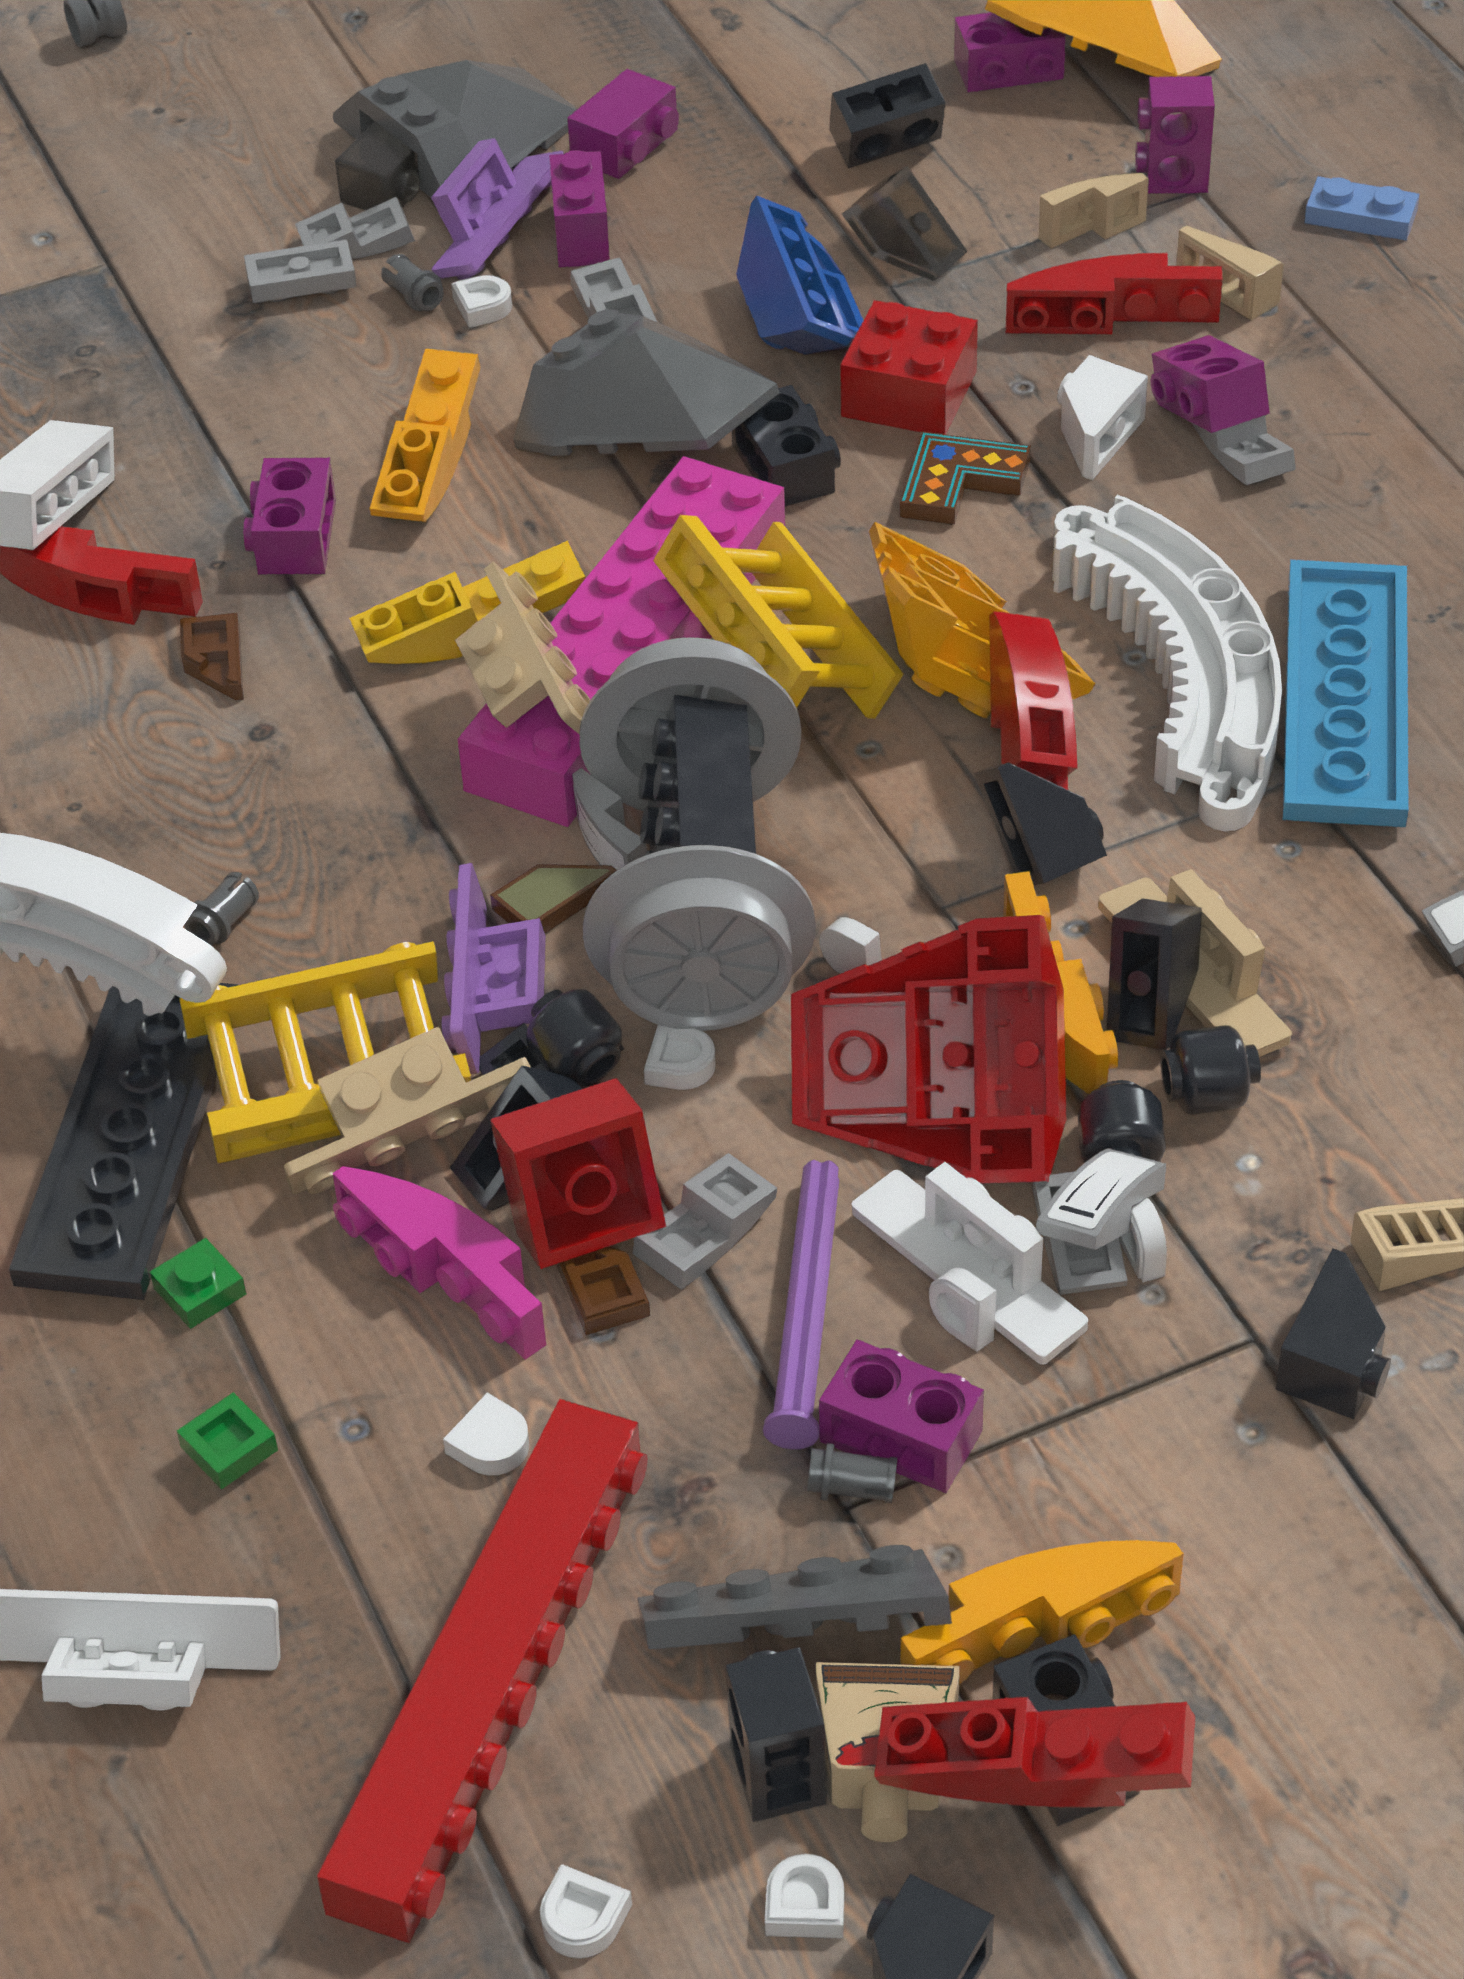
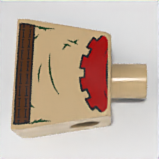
M816 1662V1700L824 1722L825 1768L831 1803L838 1808L862 1809L861 1832L868 1839L877 1842H894L904 1838L908 1830V1810L931 1811L939 1807L941 1796L879 1784L874 1777L882 1707L958 1702L959 1666Z

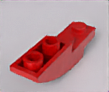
M1136 253L1085 259L1050 267L1007 283L1006 333L1112 335L1113 321L1219 323L1223 280L1222 266H1168V253Z
M60 526L33 550L0 546L1 575L26 592L53 605L79 614L135 625L142 610L196 617L203 603L195 559L97 547L94 530Z
M993 611L989 615L991 728L1001 729V764L1011 763L1068 790V775L1078 768L1077 743L1070 684L1056 633L1050 620L1047 618Z
M1028 1697L882 1707L874 1777L879 1784L919 1793L987 1803L1038 1807L1125 1806L1126 1791L1191 1788L1195 1715L1187 1702L1037 1711Z

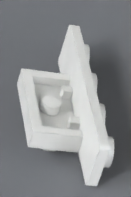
M946 1162L926 1176L925 1189L902 1171L893 1170L853 1200V1216L933 1280H936L953 1268H963L997 1290L994 1328L1037 1363L1042 1365L1048 1363L1087 1331V1316L1041 1281L1043 1237L1039 1235L1033 1224L1022 1216H1014L992 1199L981 1183L973 1178H965Z
M0 1589V1660L47 1662L42 1673L43 1701L69 1702L81 1708H91L102 1704L142 1705L151 1710H168L177 1706L191 1707L205 1668L275 1670L280 1660L278 1603L274 1599Z

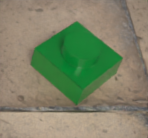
M207 1238L202 1239L150 1271L153 1289L190 1329L247 1295L243 1277Z
M234 1392L176 1430L180 1447L221 1490L278 1451L275 1433Z

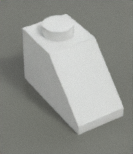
M1091 355L1084 360L1074 373L1070 372L1064 377L1059 387L1057 399L1058 403L1062 405L1061 430L1082 476L1093 480L1145 420L1148 376Z

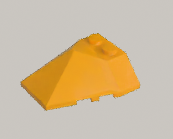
M987 0L985 6L986 10L1033 33L1041 35L1043 29L1051 28L1073 36L1070 46L1086 52L1088 44L1108 49L1118 54L1115 63L1153 77L1199 76L1218 69L1222 60L1175 0Z
M874 522L869 530V535L891 615L898 651L906 666L914 671L911 677L912 681L923 690L937 697H942L945 691L958 696L957 700L966 709L980 717L987 718L991 713L989 615L993 611L1009 613L1003 609L1007 601L965 565ZM1061 649L1068 674L1072 700L1089 694L1095 686V682L1071 656Z

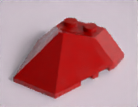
M1025 915L976 918L957 926L958 929L925 943L917 942L902 948V952L871 965L863 964L791 994L792 1124L935 1169L946 1162L965 1178H973L982 1184L1049 1182V1176L1053 1169L1066 1123L1064 988L1044 916Z

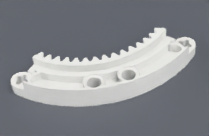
M1117 495L1114 506L1109 510V513L1082 505L1070 506L1061 510L1056 515L1054 521L1053 592L1060 593L1071 587L1073 588V600L1079 601L1091 596L1090 609L1095 611L1107 607V619L1109 621L1122 619L1121 630L1124 633L1135 631V644L1137 646L1146 645V657L1148 659H1156L1155 671L1156 673L1163 674L1162 686L1168 689L1167 702L1170 704L1169 718L1165 720L1164 733H1159L1157 736L1154 781L1164 787V791L1176 794L1183 780L1200 785L1198 813L1205 825L1220 831H1235L1245 827L1251 821L1265 794L1274 766L1282 696L1279 657L1273 635L1259 605L1239 577L1217 554L1180 526L1128 498ZM1231 787L1236 789L1237 798H1230L1224 803L1230 795Z
M0 833V955L4 951L13 962H19L25 954L33 966L40 967L42 962L48 959L55 972L61 974L65 967L69 966L72 968L77 980L84 982L88 975L95 977L99 989L104 992L112 986L118 988L123 1002L129 1003L134 999L142 1001L143 1013L147 1016L156 1013L162 1014L175 995L194 1003L205 1002L211 998L225 977L227 967L225 960L217 950L182 928L197 906L195 903L145 876L100 857L48 841L22 835Z

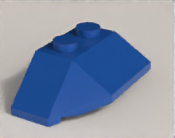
M756 195L750 205L736 276L745 296V302L758 329V335L773 348L784 349L786 347L805 355L849 349L863 322V318L845 276L824 246L805 230L808 224L800 212Z

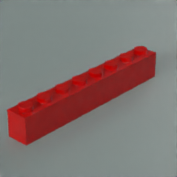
M563 1399L558 1400L317 1875L325 1915L410 1944L422 1917L431 1919L436 1913L445 1889L446 1877L443 1873L453 1853L462 1854L468 1847L476 1825L477 1812L475 1807L484 1788L493 1790L497 1786L507 1758V1748L505 1745L514 1726L523 1728L528 1722L536 1700L537 1690L535 1683L543 1666L552 1668L558 1660L565 1639L564 1623L572 1607L580 1609L584 1605L593 1581L592 1565L599 1550L608 1551L612 1547L620 1526L621 1512L619 1509L627 1493L635 1495L643 1483L648 1457L647 1454L640 1451L638 1422Z

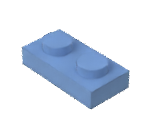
M1317 177L1306 205L1304 223L1407 241L1418 210L1420 194L1402 191L1392 186L1377 187L1354 183L1344 178L1330 179Z

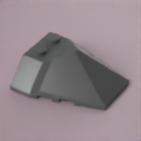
M464 60L384 78L379 83L356 92L333 112V121L360 143L390 132L416 152L419 189L431 198L479 141L495 138L510 169L514 170L537 147L540 146L543 149H547L568 132L567 117L578 108L523 68Z
M606 309L590 316L587 321L588 324L572 336L554 343L551 347L552 351L533 364L513 440L516 449L551 456L570 455L572 447L575 445H597L599 454H613L618 450V443L643 442L646 452L705 450L711 448L780 392L776 382L689 335L644 316L619 313L615 309Z

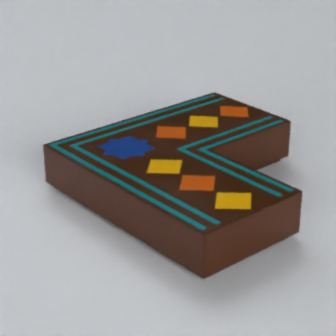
M922 432L900 500V517L955 524L965 489L1021 495L1030 463L1031 445Z

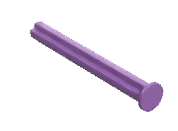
M811 1160L803 1167L774 1411L765 1418L763 1433L767 1440L776 1446L786 1449L807 1448L818 1440L820 1426L813 1417L839 1189V1168L830 1160L822 1163Z

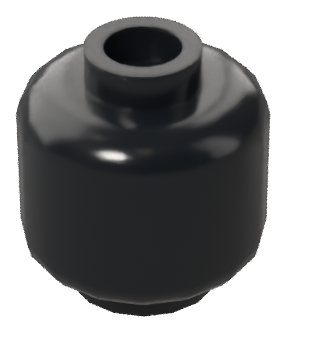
M557 989L545 994L535 1003L531 1010L533 1019L526 1031V1042L529 1049L548 1072L573 1077L580 1085L588 1086L598 1082L613 1070L621 1057L619 1047L622 1043V1029L595 995L586 989H574L565 993Z
M1229 1025L1182 1031L1173 1037L1170 1049L1161 1051L1160 1068L1165 1095L1169 1102L1177 1101L1183 1111L1189 1115L1242 1107L1248 1100L1250 1084L1260 1083L1261 1065L1256 1046L1254 1044L1245 1045L1239 1032Z
M1116 1080L1101 1085L1082 1100L1077 1116L1079 1149L1084 1163L1107 1148L1161 1162L1166 1149L1164 1115L1160 1100L1151 1091L1131 1081Z

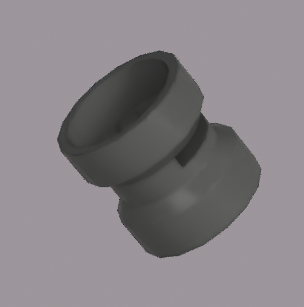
M64 0L63 8L71 36L79 48L94 44L97 37L103 35L114 38L127 33V22L120 0Z

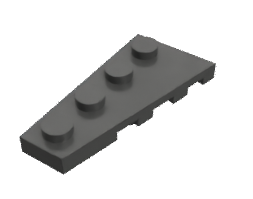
M889 1545L871 1551L869 1554L870 1558L841 1563L837 1558L819 1557L800 1563L796 1571L769 1575L765 1570L749 1569L730 1574L725 1579L726 1583L697 1587L696 1584L685 1581L667 1583L654 1589L653 1595L638 1597L637 1601L641 1627L649 1650L743 1642L751 1635L750 1627L765 1626V1630L770 1634L783 1635V1638L813 1636L814 1630L823 1624V1620L834 1619L856 1623L857 1632L889 1629V1616L904 1613L924 1612L925 1626L952 1624L949 1597L923 1549L913 1550L906 1545Z

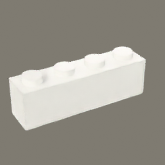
M50 420L0 459V546L35 549L114 481L113 427Z

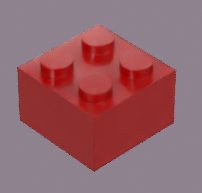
M874 300L840 364L841 417L921 433L929 432L946 435L977 372L978 320L957 316L950 312H935L904 306L897 302Z
M617 1078L490 1119L516 1233L540 1269L667 1227L643 1111Z

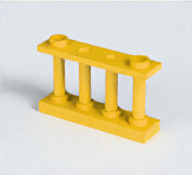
M679 515L653 560L712 638L735 646L753 657L766 673L786 690L796 708L809 687L843 688L867 719H875L904 675L782 522H773L756 550L723 548L697 516ZM742 572L752 573L762 586L751 585ZM772 610L782 611L792 624H782ZM803 649H812L823 663H813Z
M434 941L419 945L410 942L399 943L390 946L383 953L229 988L219 985L211 998L205 1002L194 1003L182 998L179 999L187 1039L208 1035L225 1104L220 1110L207 1113L218 1164L341 1135L318 1084H314L297 1014L335 1006L350 1065L374 1055L360 1003L361 999L397 991L410 1039L433 1029L434 1025L423 985L438 982L437 952ZM271 1020L289 1090L285 1095L256 1101L250 1099L233 1029ZM465 1053L454 1055L453 1057L465 1082L471 1081Z

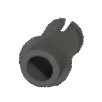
M396 254L387 259L386 263L395 268L398 273L395 275L389 269L383 267L381 277L387 285L404 295L407 305L417 311H429L440 304L444 295V289L438 275L433 271L421 270L403 254Z
M229 873L223 882L204 901L197 900L194 902L197 906L185 922V929L211 946L225 942L230 936L231 926L250 907L257 903L259 891L250 878L246 877L234 889L233 886L241 879L242 873Z
M827 1443L826 1450L812 1448L807 1491L821 1493L820 1500L827 1501L828 1494L892 1503L897 1457L890 1456V1458L837 1452L833 1451L834 1444Z

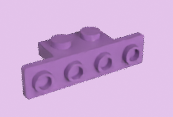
M495 138L479 141L431 197L439 216L454 241L431 270L440 279L457 276L458 279H467L479 273L485 267L484 261L492 251L508 239V232L515 223L531 211V204L542 190L552 185L549 155L564 154L563 151L527 156L511 171Z
M468 863L459 865L458 888L449 891L450 910L456 927L454 930L447 931V948L453 971L445 973L444 986L451 1015L442 1017V1034L451 1053H465L470 1074L479 1073L481 1032L506 1027H518L523 1023L530 1024L532 1021L531 1010L535 1003L544 996L546 936L540 918L486 927V902L473 864Z

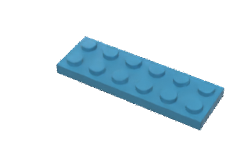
M1290 560L1282 820L1406 827L1409 811L1407 566Z

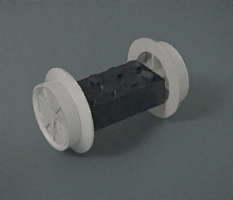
M676 638L654 643L633 653L615 669L609 680L592 697L581 720L579 741L581 755L586 768L591 776L622 797L623 803L644 811L640 828V841L650 845V851L648 850L645 856L628 863L614 872L595 891L584 915L583 940L587 955L595 969L613 986L619 999L631 1011L650 1022L669 1028H694L701 1031L717 1030L749 1021L773 1006L788 987L791 976L802 966L813 946L816 922L812 902L806 890L791 873L773 861L756 854L753 802L773 790L794 765L801 744L800 718L797 708L786 690L768 675L753 657L741 649L721 641L706 638Z

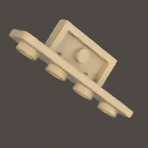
M493 561L484 568V571L501 604L477 621L455 641L493 717L506 728L549 695L561 719L580 735L581 720L591 699L577 684H573L571 679L577 675V671L569 658L561 649L553 646L551 641L557 637L555 629L538 609L533 608L532 604L538 600L533 588L520 573L514 572L509 576Z
M1192 869L1170 877L1167 896L1147 877L1099 896L1098 909L1111 923L1112 916L1142 898L1201 907L1199 969L1186 1006L1206 1028L1229 1025L1235 1028L1241 1035L1245 1045L1254 1044L1256 1046L1259 1057L1290 1044L1292 1031L1257 994L1265 947L1262 945L1260 938L1253 930L1245 927L1225 905L1219 893L1210 889Z
M436 1027L318 1079L321 1094L342 1138L284 1165L287 1182L292 1193L297 1194L306 1189L311 1194L326 1191L334 1187L332 1173L343 1166L356 1168L367 1162L370 1166H380L399 1157L406 1150L405 1145L429 1135L430 1139H440L458 1131L465 1125V1118L487 1108L491 1110L521 1065L530 1067L526 1057L466 1083L439 1027Z

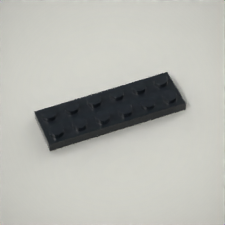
M220 983V984H219V985H222V986H226V987H228V988H229V987H233V986H238V984H229V983ZM112 986L109 989L9 1268L13 1286L138 1300L145 1299L151 1280L150 1271L155 1268L217 1078L208 1035L187 1039L180 997L175 995L162 1014L156 1013L147 1016L143 1013L142 1001L134 999L129 1003H125L121 999L118 988Z

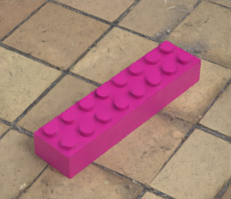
M683 456L550 622L557 633V637L551 641L553 646H557L563 651L577 671V675L571 679L573 684H577L592 699L596 692L609 680L615 669L626 658L640 649L654 643L676 638L711 639L712 636L653 560L679 515L697 516L723 548L756 550L773 522H782L785 526L784 487ZM742 572L750 584L755 581L756 578L752 573ZM549 695L507 728L493 717L486 703L457 739L463 791L569 827L577 816L572 774L580 768L589 773L581 755L580 735L561 719Z

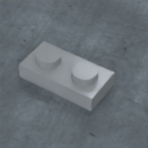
M347 239L244 255L246 274L253 303L265 301L279 302L290 297L316 293L330 294L341 289L357 287L355 270Z

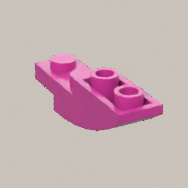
M345 1166L332 1173L337 1202L333 1205V1211L339 1224L351 1237L356 1238L360 1235L373 1247L378 1261L387 1273L393 1277L401 1275L419 1293H422L439 1281L444 1292L454 1302L460 1303L464 1301L478 1314L483 1328L494 1341L500 1344L506 1341L525 1360L546 1346L542 1303L525 1288L521 1249L496 1227L458 1203L409 1181L373 1171Z

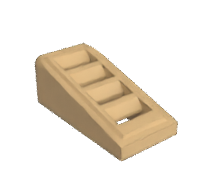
M1187 225L1179 229L1176 266H1202L1199 265L1200 254L1204 256L1203 266H1222V303L1251 321L1279 303L1284 267L1282 262L1262 252Z
M1464 1198L1374 1207L1354 1214L1350 1242L1379 1292L1464 1267V1234L1457 1225L1464 1222ZM1444 1228L1450 1240L1442 1241L1436 1230ZM1422 1235L1426 1243H1417L1414 1236ZM1400 1241L1402 1245L1393 1246L1392 1243Z

